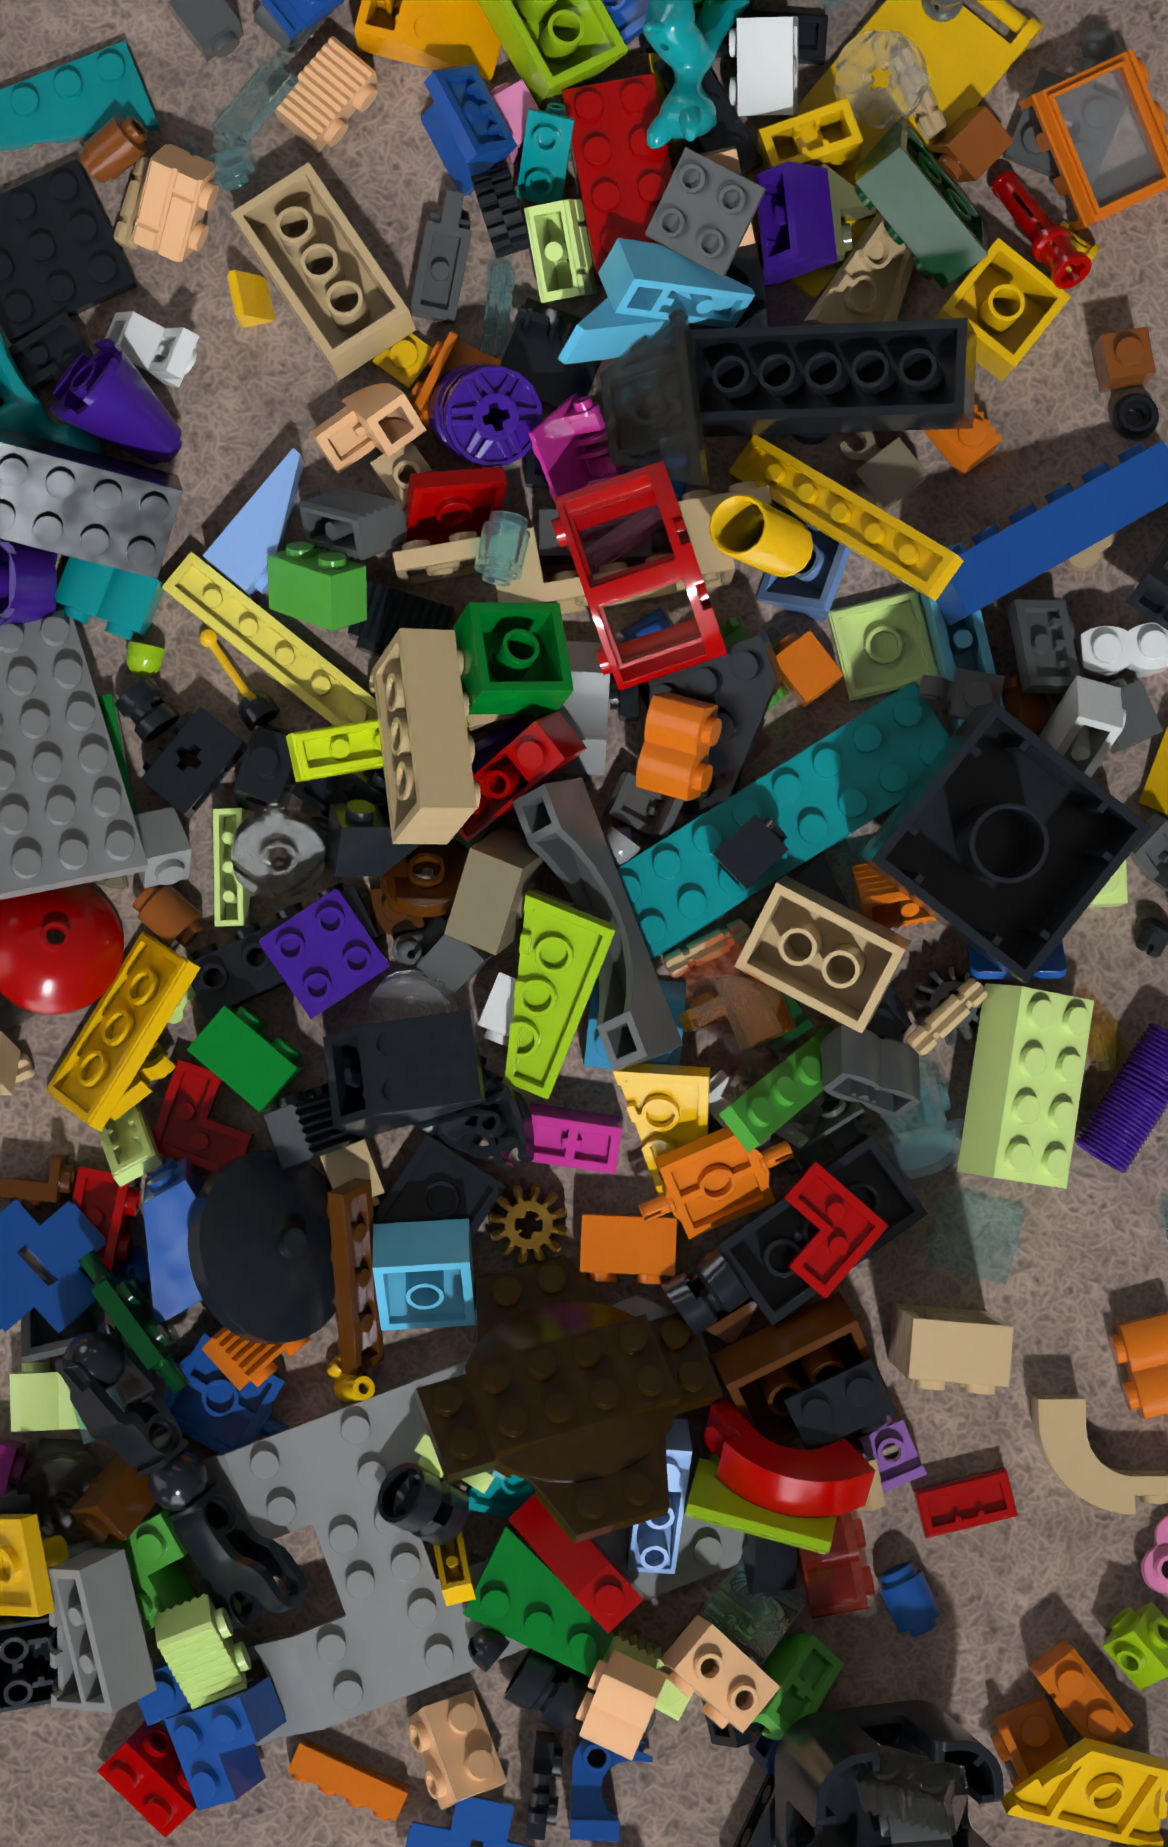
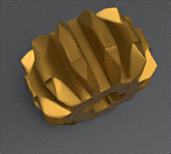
M533 1184L530 1199L525 1200L521 1186L516 1185L513 1187V1194L518 1203L513 1205L503 1195L497 1199L499 1205L506 1209L508 1214L505 1215L498 1212L490 1214V1221L505 1224V1228L493 1231L490 1236L493 1241L500 1240L506 1236L510 1239L501 1250L503 1256L509 1255L516 1245L521 1248L518 1255V1263L525 1264L528 1258V1249H534L535 1258L538 1262L545 1260V1253L541 1247L542 1244L545 1243L555 1253L561 1250V1245L550 1235L551 1233L561 1236L568 1235L569 1228L567 1226L553 1224V1220L565 1217L568 1211L566 1207H562L550 1212L548 1207L558 1197L555 1192L549 1193L544 1202L541 1203L537 1201L540 1194L539 1184ZM527 1211L537 1213L536 1221L542 1219L543 1222L542 1230H534L531 1237H526L520 1233L523 1227L518 1229L516 1227V1219L524 1218Z

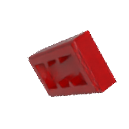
M1005 1467L912 1489L925 1538L1018 1516Z

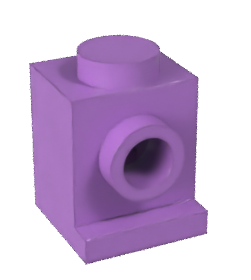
M888 1415L886 1416L888 1423L879 1429L869 1433L859 1432L856 1434L866 1458L877 1459L883 1493L927 1474L904 1420L900 1416L891 1418ZM888 1443H895L899 1446V1454L894 1459H886L882 1455L883 1447Z

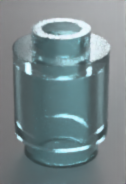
M492 511L489 521L483 523L474 569L482 574L483 581L497 586H509L511 580L521 579L530 538V531L527 530L528 520L525 517L507 511Z

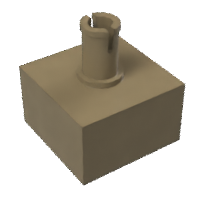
M503 825L470 847L444 934L497 955L521 936L525 914V894L528 890L575 908V903L564 901L540 891L548 864L529 847L524 833Z

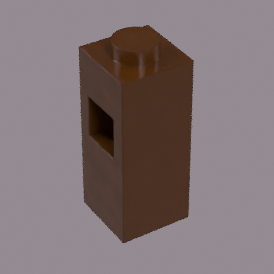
M118 1453L113 1456L69 1511L81 1524L80 1528L84 1535L100 1546L127 1540L156 1503L152 1499L147 1487L148 1474L138 1478L135 1474L137 1470L128 1466Z

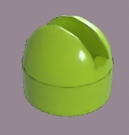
M129 641L126 664L132 673L141 677H151L160 670L166 649Z

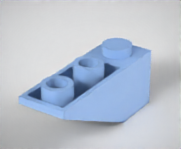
M674 1419L671 1430L665 1436L670 1505L668 1513L665 1516L630 1526L627 1571L675 1574L692 1457L689 1425L686 1419Z

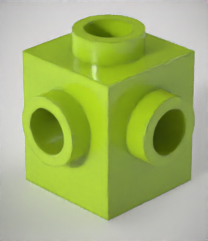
M1153 1602L1136 1610L1127 1607L1119 1612L1110 1622L1109 1626L1112 1631L1101 1647L1139 1690L1167 1678L1168 1619Z

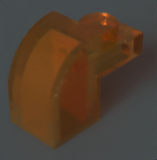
M748 974L722 975L712 978L717 993L716 991H711L690 1000L689 1003L692 1009L678 1014L684 1032L701 1031L728 1019L741 1050L756 1048L797 1030L786 1001L779 990Z

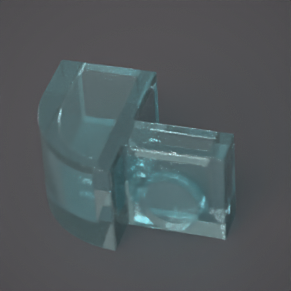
M935 1075L920 1078V1103L917 1105L923 1125L887 1134L894 1166L905 1181L942 1171L953 1163L960 1153L965 1117L958 1116L946 1119L944 1111L951 1110L950 1099L944 1082L937 1084Z

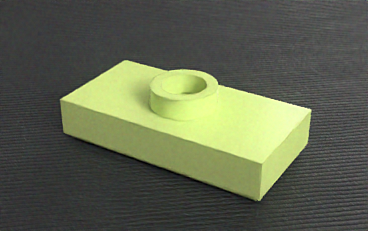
M141 1102L137 1103L116 1121L110 1117L101 1132L98 1131L112 1176L120 1187L163 1165Z

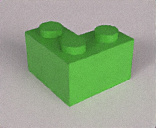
M163 1508L145 1517L127 1540L102 1546L98 1545L96 1547L124 1549L126 1559L131 1568V1581L137 1606L142 1615L143 1632L155 1627L154 1616L157 1612L163 1613L167 1608L173 1609L176 1604L181 1606L185 1601L191 1602L194 1597L197 1598L177 1562L178 1559L184 1557L188 1552L175 1532L174 1523H170L166 1518L172 1511Z

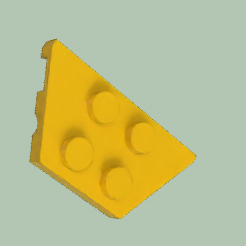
M1084 1737L1006 1793L1001 1803L1007 1815L1135 1847H1163L1164 1840L1160 1834L1161 1819H1166L1168 1803L1165 1795L1168 1791V1765L1164 1758Z

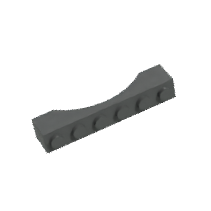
M576 778L546 783L512 801L529 847L548 864L561 880L576 904L577 909L618 926L598 975L599 1011L596 1025L613 1071L650 1061L682 1047L683 1043L583 779Z

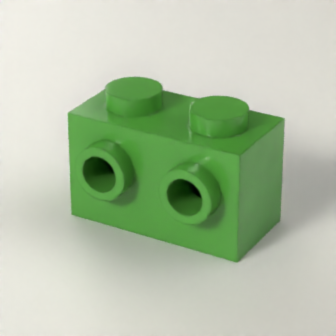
M292 542L286 545V550L267 555L269 609L330 631L367 620L365 565L347 560L346 555L343 553L317 550L314 544L309 542Z

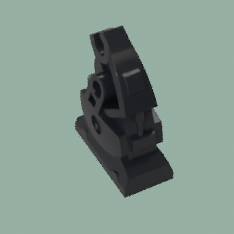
M479 1054L486 1102L411 1125L440 1137L449 1146L468 1153L475 1158L482 1160L494 1159L500 1169L509 1172L514 1169V1165L509 1160L510 1152L514 1148H518L519 1160L526 1163L534 1160L532 1117L522 1094L508 1088V1086H504L502 1077L485 1069L487 1058ZM481 1141H488L489 1145L480 1146Z

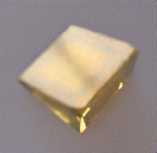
M1117 1020L1100 1022L1090 1026L1087 1050L1091 1068L1095 1072L1123 1066V1063H1126Z

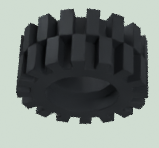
M506 165L471 176L496 258L498 259L531 248L529 235Z

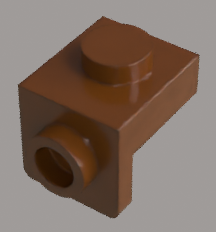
M52 1154L49 1181L1 1178L0 1197L13 1198V1201L17 1200L24 1209L41 1210L42 1201L64 1202L65 1193L71 1194L73 1191L75 1166L68 1165L69 1155Z

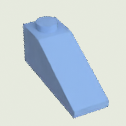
M294 448L291 449L203 554V557L213 568L250 598L257 591L262 594L268 591L267 555L282 551L285 548L305 464L301 454Z

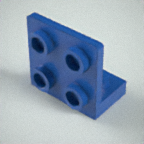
M475 64L433 71L424 83L434 103L421 116V122L458 192L465 193L464 196L470 195L474 191L471 176L497 168L517 147Z

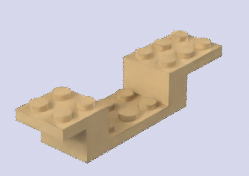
M755 481L741 482L729 486L728 493L710 496L709 490H696L683 494L682 501H677L706 589L731 585L735 571L734 558L718 550L711 540L709 530L711 514L721 501L728 496L736 494L751 495L772 506L769 485L757 487ZM522 523L499 526L495 528L496 534L477 537V533L474 531L456 533L448 537L449 542L430 545L429 540L411 541L402 545V551L392 552L395 570L402 587L493 571L499 603H560L562 615L590 610L577 570L552 575V582H543L534 527L524 529ZM669 554L651 556L646 558L645 562H649ZM615 562L599 567V573L592 574L593 578L596 580L628 569L627 563ZM683 580L604 607L687 593Z

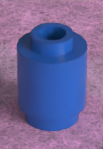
M912 1560L897 1564L878 1576L882 1585L879 1588L880 1594L898 1632L909 1631L911 1637H916L937 1626L935 1618L942 1611L922 1569L916 1570Z

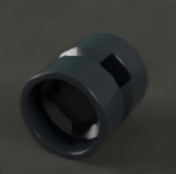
M713 1247L694 1261V1271L688 1273L681 1270L661 1285L695 1335L701 1334L708 1327L716 1323L720 1310L730 1313L751 1298L716 1247ZM706 1287L710 1292L707 1296L696 1299V1296L700 1294L703 1288Z
M406 1462L396 1466L382 1482L378 1493L377 1508L380 1516L386 1522L404 1531H409L414 1536L432 1545L441 1546L452 1541L464 1527L469 1513V1500L466 1492L459 1486L451 1482L447 1483L444 1478L437 1477L432 1472L415 1463Z
M530 1648L510 1680L503 1699L525 1712L534 1708L537 1710L539 1721L562 1733L580 1707L589 1689L588 1684L591 1678L568 1666L561 1668L558 1666V1661Z

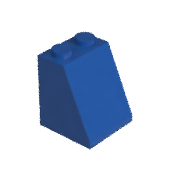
M187 1155L175 1161L174 1157L162 1160L163 1165L149 1172L150 1176L145 1178L143 1212L154 1318L159 1324L203 1300L196 1287L190 1267L188 1227L194 1202L204 1183Z

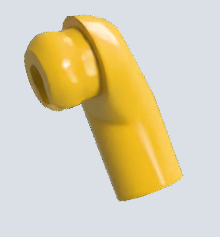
M340 1354L328 1364L327 1373L335 1379L334 1393L341 1401L345 1403L370 1399L375 1393L374 1382L369 1377L362 1376V1374L354 1376L342 1373Z

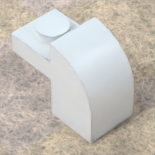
M134 311L115 313L105 339L110 338L117 345L121 346L142 376L167 386L179 388L184 375L191 370L196 361V344L199 335L184 327L164 328Z

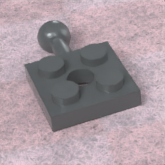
M1096 27L1085 35L1082 42V52L1086 59L1079 73L1117 55L1119 40L1114 31L1107 27ZM1041 69L1030 96L1066 80V78ZM1096 79L1055 97L1063 119L1070 121L1076 127L1077 138L1073 140V144L1091 187L1127 104L1093 90ZM1030 106L1022 112L1012 136L1014 142L1007 149L1004 159L1055 179L1061 176L1051 150L1043 153L1037 145L1036 135L1042 133L1043 130L1033 106Z

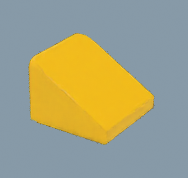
M239 270L228 271L227 278L233 307L240 326L246 328L274 321L275 316L266 278Z

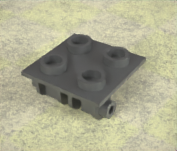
M685 147L645 236L725 277L766 192V188L762 187L758 182L745 176L743 177Z

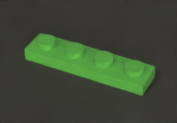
M829 1025L815 1033L719 1113L720 1117L748 1153L761 1145L823 1091L822 1039L833 1031Z

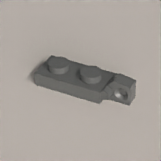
M446 190L442 215L430 212L429 221H426L410 305L411 316L452 325L455 323L472 230H470L471 221L460 219L465 193Z

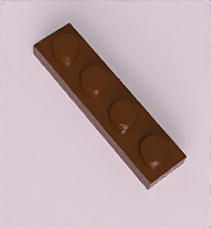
M354 1178L327 1192V1215L330 1220L332 1245L330 1256L334 1270V1304L337 1309L338 1350L341 1358V1371L343 1374L358 1376L384 1360V1347L372 1269L374 1215L371 1180Z

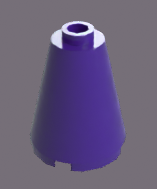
M110 338L96 342L93 345L99 349L97 353L90 358L82 353L63 374L53 393V396L59 400L58 406L50 405V410L60 420L152 465L160 462H169L177 455L182 446L180 440L181 428L121 346L117 345Z

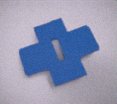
M14 1200L0 1212V1330L8 1331L35 1307L59 1334L97 1300L91 1293L94 1286L79 1269L81 1264L78 1263V1260L93 1249L96 1252L99 1251L106 1244L105 1237L74 1203L71 1204L68 1201L41 1225L32 1218L17 1200ZM22 1247H24L23 1250H22V1253L32 1262V1264L41 1272V1274L51 1283V1286H50V1287H48V1286L44 1283V1281L35 1273V1271H34V1270L25 1262V1260L17 1253Z
M475 1796L456 1803L451 1827L435 1826L413 1821L412 1826H409L405 1847H470L471 1841L476 1840L483 1842L482 1847L535 1846L525 1845L508 1839L514 1810L513 1804Z

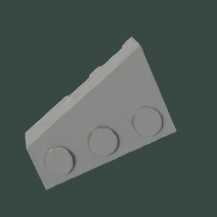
M92 1548L49 1568L48 1576L55 1612L49 1613V1625L57 1627V1649L50 1652V1667L58 1668V1690L51 1694V1708L114 1713L156 1691L153 1662L148 1653L142 1627V1615L137 1606L131 1581V1568L126 1559L124 1549Z

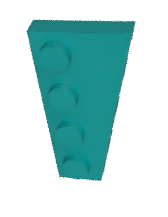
M122 41L0 89V151L29 148L34 144L57 142V144L74 142L78 138L91 137L116 114H121L126 118L129 115L135 117L147 132L161 130L126 42Z

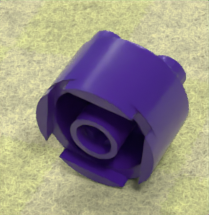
M0 539V626L5 624H24L53 615L56 609V600L54 598L57 586L56 553Z

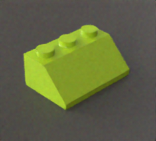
M477 0L539 109L548 103L562 98V90L585 85L629 51L601 0Z
M711 1452L709 1460L699 1458L685 1517L821 1554L830 1552L837 1516L823 1518L794 1517L756 1506L733 1493L716 1478L720 1461L716 1454Z

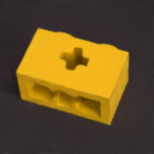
M845 98L759 129L757 150L762 157L765 170L787 161L812 166L826 164L831 169H835L860 160L864 141L849 100Z

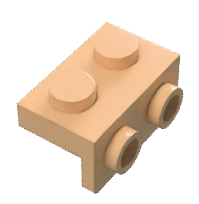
M474 1690L424 1706L409 1717V1738L416 1752L421 1753L427 1770L425 1782L428 1792L433 1799L438 1801L441 1810L451 1807L464 1799L500 1787L507 1782Z

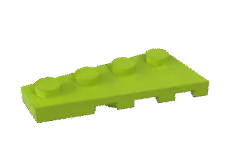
M528 890L525 894V914L523 931L520 937V958L518 976L515 981V1002L513 1020L510 1026L504 1082L548 1100L618 926Z

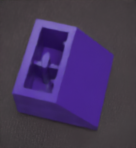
M787 161L754 175V181L766 188V192L756 210L764 286L771 287L837 262L827 168Z

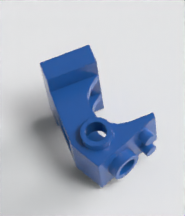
M584 1738L581 1739L573 1754L570 1840L619 1842V1817L610 1811L603 1802L601 1787L603 1777L610 1768L618 1763L631 1760ZM641 1740L632 1761L653 1762V1757L644 1752L647 1745L646 1742ZM596 1748L602 1749L606 1754L604 1763L599 1766L591 1765L587 1759L589 1752Z

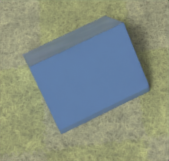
M787 512L786 514L805 524L810 531L813 541L811 558L804 569L792 576L783 578L772 576L765 572L756 599L824 623L832 606L851 550L795 515Z

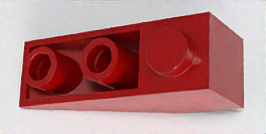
M558 711L534 721L473 775V780L478 781L480 785V804L478 809L474 811L458 831L467 843L474 840L514 808L512 801L546 784L587 749Z

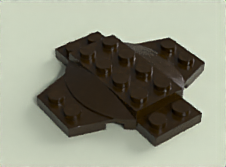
M566 1255L476 1279L474 1297L475 1343H477V1346L464 1366L463 1374L418 1387L415 1392L416 1402L446 1482L450 1483L493 1469L509 1479L512 1474L526 1479L536 1490V1498L574 1544L667 1515L670 1505L665 1436L671 1430L677 1414L720 1402L723 1391L699 1336L694 1334L680 1313L648 1321L646 1314L635 1317L625 1311L609 1306Z

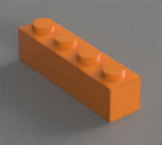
M303 1737L287 1770L292 1773L291 1776L295 1780L302 1783L310 1781L318 1785L319 1790L327 1795L335 1796V1794L346 1798V1802L353 1807L362 1808L364 1806L373 1810V1815L384 1821H389V1819L397 1820L410 1789L408 1785Z

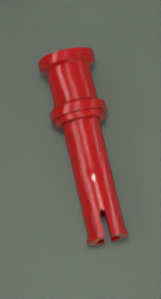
M1007 171L999 175L994 180L991 190L1032 242V256L1036 261L1048 267L1051 271V280L1058 289L1065 290L1078 285L1090 272L1092 266L1091 259L1084 252L1077 251L1071 243L1072 237L1070 232L1064 226L1056 225L1050 220L1014 171ZM1021 205L1025 207V209L1028 211L1032 218L1028 217V215L1022 209ZM1068 266L1072 269L1071 273L1066 270Z

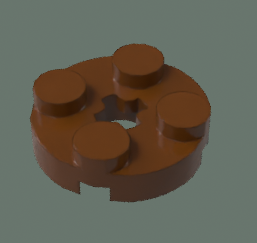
M453 838L447 845L421 844L386 873L379 876L380 887L387 898L390 909L396 913H406L418 917L450 916L469 853L466 849L465 853L462 848L456 845V841ZM423 868H432V873L436 877L422 879L415 874H421Z

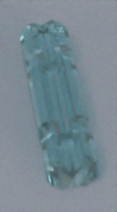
M493 266L490 269L489 288L491 290L487 293L483 325L486 333L482 334L481 351L495 358H503L506 352L507 337L505 334L509 332L513 299L510 291L514 290L515 283L514 269L506 266Z

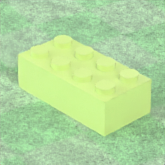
M985 983L984 987L988 992V996L981 1006L957 1172L1067 1189L1094 1000L1024 986Z

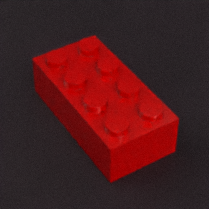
M654 73L562 90V104L566 107L565 113L570 118L575 119L570 151L579 199L582 200L585 217L584 225L588 234L596 286L603 285L598 272L618 238L660 244L645 236V233L673 175L667 143L660 148L652 149L648 147L646 142L647 130L660 111Z

